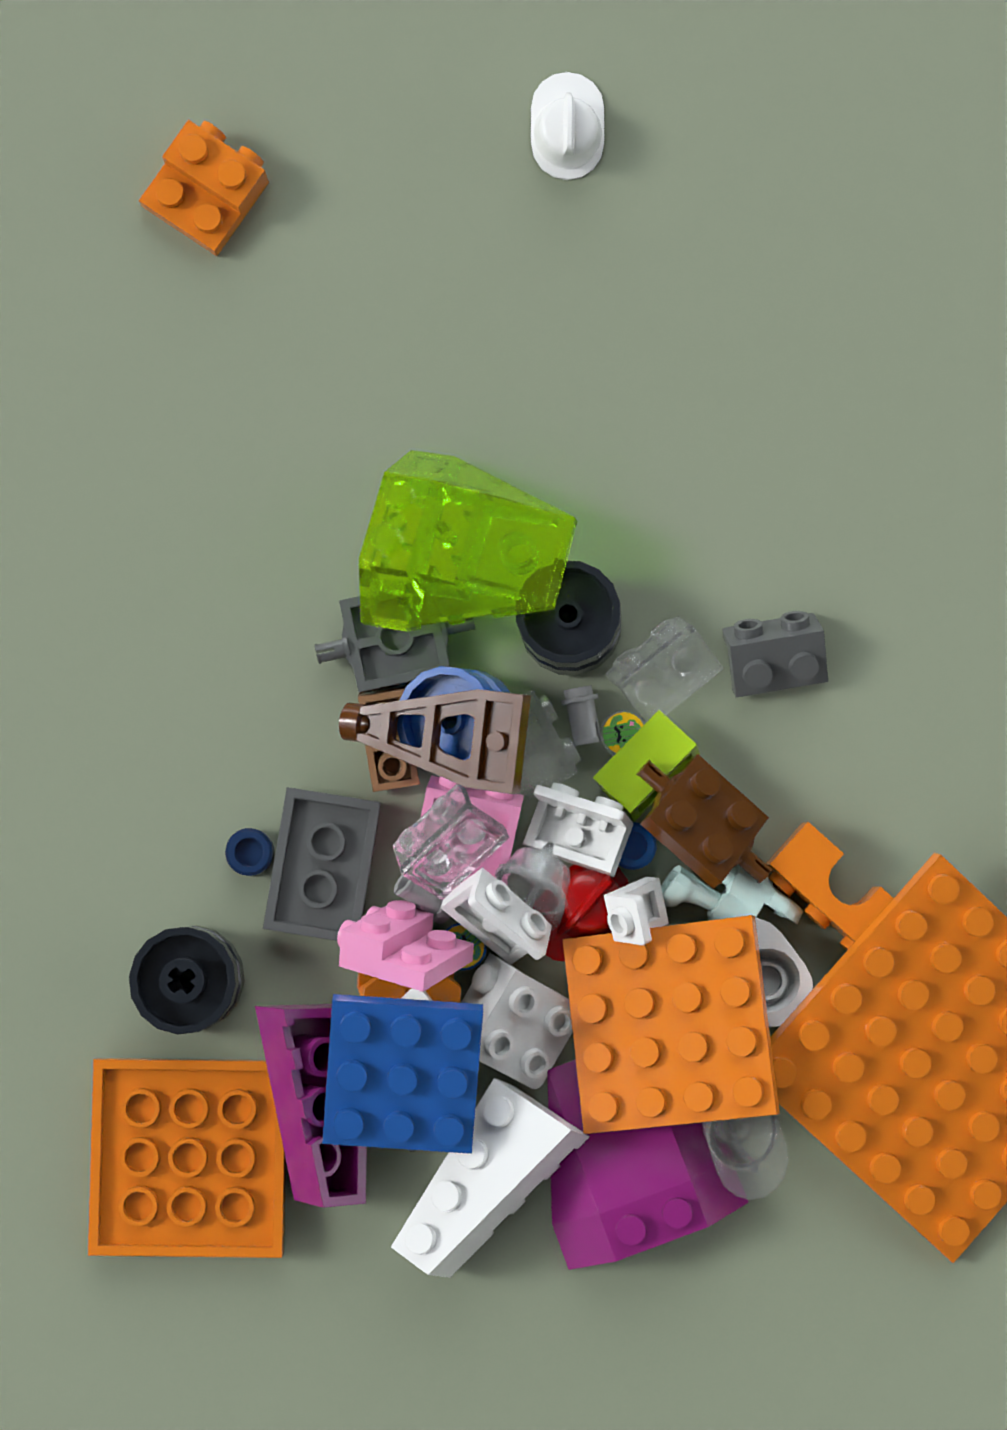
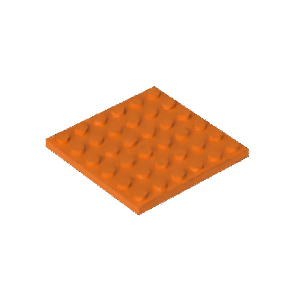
M934 853L772 1034L770 1039L779 1105L947 1259L954 1263L1007 1203V917L941 854Z

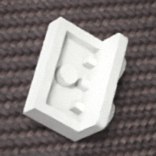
M553 783L551 788L536 785L533 794L539 801L523 841L525 848L614 877L633 827V822L622 811L624 806L614 800L600 796L596 797L595 802L579 798L580 793L577 790L560 783Z
M483 867L444 895L441 909L508 964H513L527 953L535 960H539L546 954L552 925L546 921L539 911L528 906L504 882L497 880Z

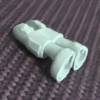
M680 865L670 871L661 885L665 907H675L683 902L696 904L708 910V921L753 915L757 918L764 905L774 910L773 913L787 918L795 924H798L803 914L801 907L775 888L773 882L768 877L758 884L739 865L732 868L722 882L725 885L722 893L707 886Z

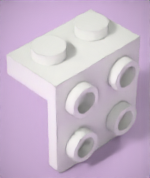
M489 953L484 964L474 973L472 984L461 1002L483 1004L479 1061L532 1089H537L544 1083L547 1078V1071L553 1067L573 1032L569 998Z

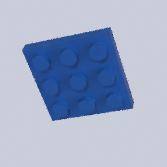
M333 994L322 1144L472 1154L483 1004Z

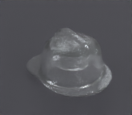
M548 842L542 849L528 846L521 847L506 864L499 865L495 871V878L504 882L528 906L539 911L546 921L552 925L551 931H553L560 924L567 904L566 896L571 881L570 870L560 859L553 855L554 843Z
M777 1115L702 1122L704 1137L708 1143L717 1174L725 1188L735 1196L749 1200L764 1198L777 1189L785 1177L788 1164L786 1143Z

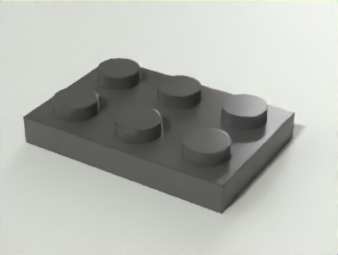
M286 788L263 929L337 941L339 929L344 921L352 920L357 922L364 914L381 802Z

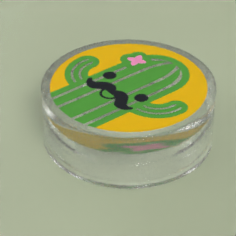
M619 710L610 714L604 720L600 729V735L603 740L601 743L604 749L614 756L645 724L644 720L637 713L629 710Z

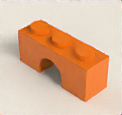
M809 822L801 823L766 862L772 868V874L768 878L787 897L795 893L807 903L808 906L803 911L818 926L825 930L831 925L844 937L839 944L847 951L894 898L879 886L872 887L861 900L854 904L848 905L840 902L830 890L829 875L833 866L844 853Z

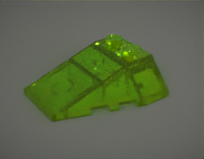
M410 450L384 472L359 556L360 621L364 625L408 632L422 630V625L449 622L450 625L465 623V619L493 615L494 618L553 610L578 521L576 517L455 456Z

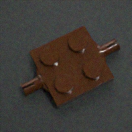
M697 754L686 764L680 773L674 775L671 779L653 764L650 759L640 768L636 775L641 777L657 792L653 808L641 822V825L710 887L714 889L721 884L731 869L737 865L751 875L758 884L766 879L772 868L751 850L755 836L769 817L707 761Z

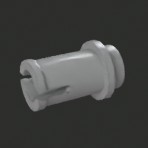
M592 685L564 690L565 700H561L562 705L567 704L573 746L603 741L594 699H598V694H593Z
M413 869L406 870L395 884L394 894L408 902L414 903L416 908L421 911L433 913V923L443 924L451 917L441 909L444 895L450 892L448 889L439 890L419 876Z

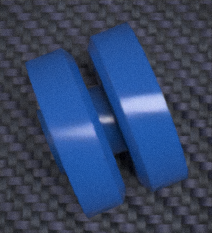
M439 666L421 672L406 686L399 701L476 689L508 693L510 691L501 680L486 671ZM465 714L450 716L442 721L439 746L445 753L462 760L470 758L474 718ZM401 715L398 717L397 732L401 743L419 748L422 747L425 716Z

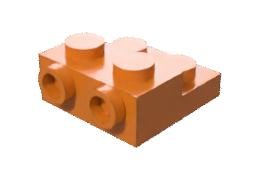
M188 119L163 154L162 158L165 164L141 196L139 202L144 209L215 256H218L269 184L265 170L261 168L264 161L254 151L245 146H241L236 151L223 143L226 136L216 126L205 120L198 126Z

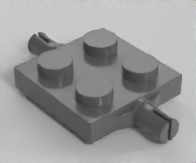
M426 581L339 600L344 622L342 639L315 644V651L319 664L346 657L354 669L358 692L363 694L409 684L421 672L439 666L450 667L447 655L448 635L476 629L472 610L444 617L436 604L432 582Z

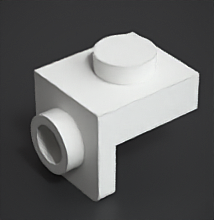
M644 877L604 895L608 912V925L612 931L613 940L616 942L645 945L652 941L650 928L669 924L659 878Z

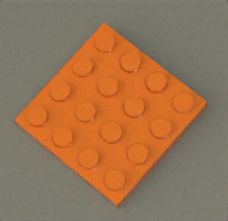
M748 915L650 928L652 941L645 945L616 942L613 940L612 933L563 939L584 1134L780 1114L755 916Z
M93 1059L88 1256L282 1258L284 1255L286 1158L266 1060Z

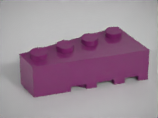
M332 1004L255 1006L294 1200L322 1208L366 1204L367 1147L322 1144Z

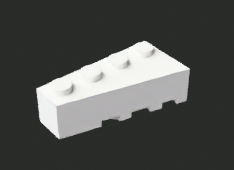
M494 1078L475 1108L472 1154L453 1152L447 1154L391 1248L427 1275L450 1278L494 1234L493 1230L509 1214H514L526 1202L525 1198L543 1179L547 1180L560 1167L559 1163L574 1148L578 1149L590 1136L584 1134L581 1130L517 1087Z

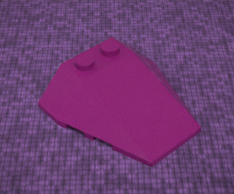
M576 1059L552 1067L547 1071L548 1109L583 1132ZM705 1122L587 1134L590 1137L578 1149L574 1148L559 1163L560 1167L550 1176L552 1226L568 1270L622 1260L710 1227L749 1203L732 1156Z

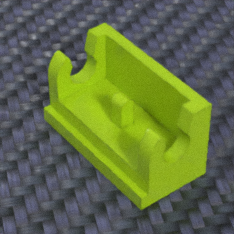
M658 710L596 773L593 779L611 800L624 806L623 811L635 822L654 802L657 792L636 775L640 768L650 759L653 764L671 779L674 775L680 773L694 756L700 755L697 744L665 714Z

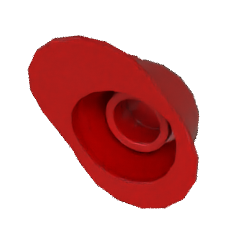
M573 864L542 895L534 910L539 911L546 921L552 925L546 956L555 961L565 962L563 939L612 933L607 921L608 912L604 895L629 884L628 879L619 867L615 876L612 877Z

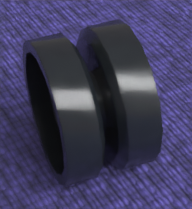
M560 560L539 568L525 581L516 600V623L527 653L540 667L558 675H581L597 669L613 655L621 637V604L613 583L599 569L581 561ZM572 613L577 614L576 620L571 623H565L560 618L563 614L569 618Z
M200 926L165 929L148 939L134 956L129 974L131 999L140 1015L157 1029L177 1035L200 1032L225 1019L239 1002L245 982L243 963L234 945L219 932ZM192 970L196 978L190 982L195 987L189 988L183 984L182 975L185 971Z

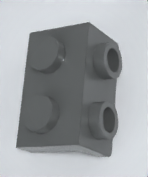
M791 611L783 614L780 618L766 621L744 619L736 622L734 626L722 629L723 639L728 648L731 684L735 698L828 682L824 630L814 613Z

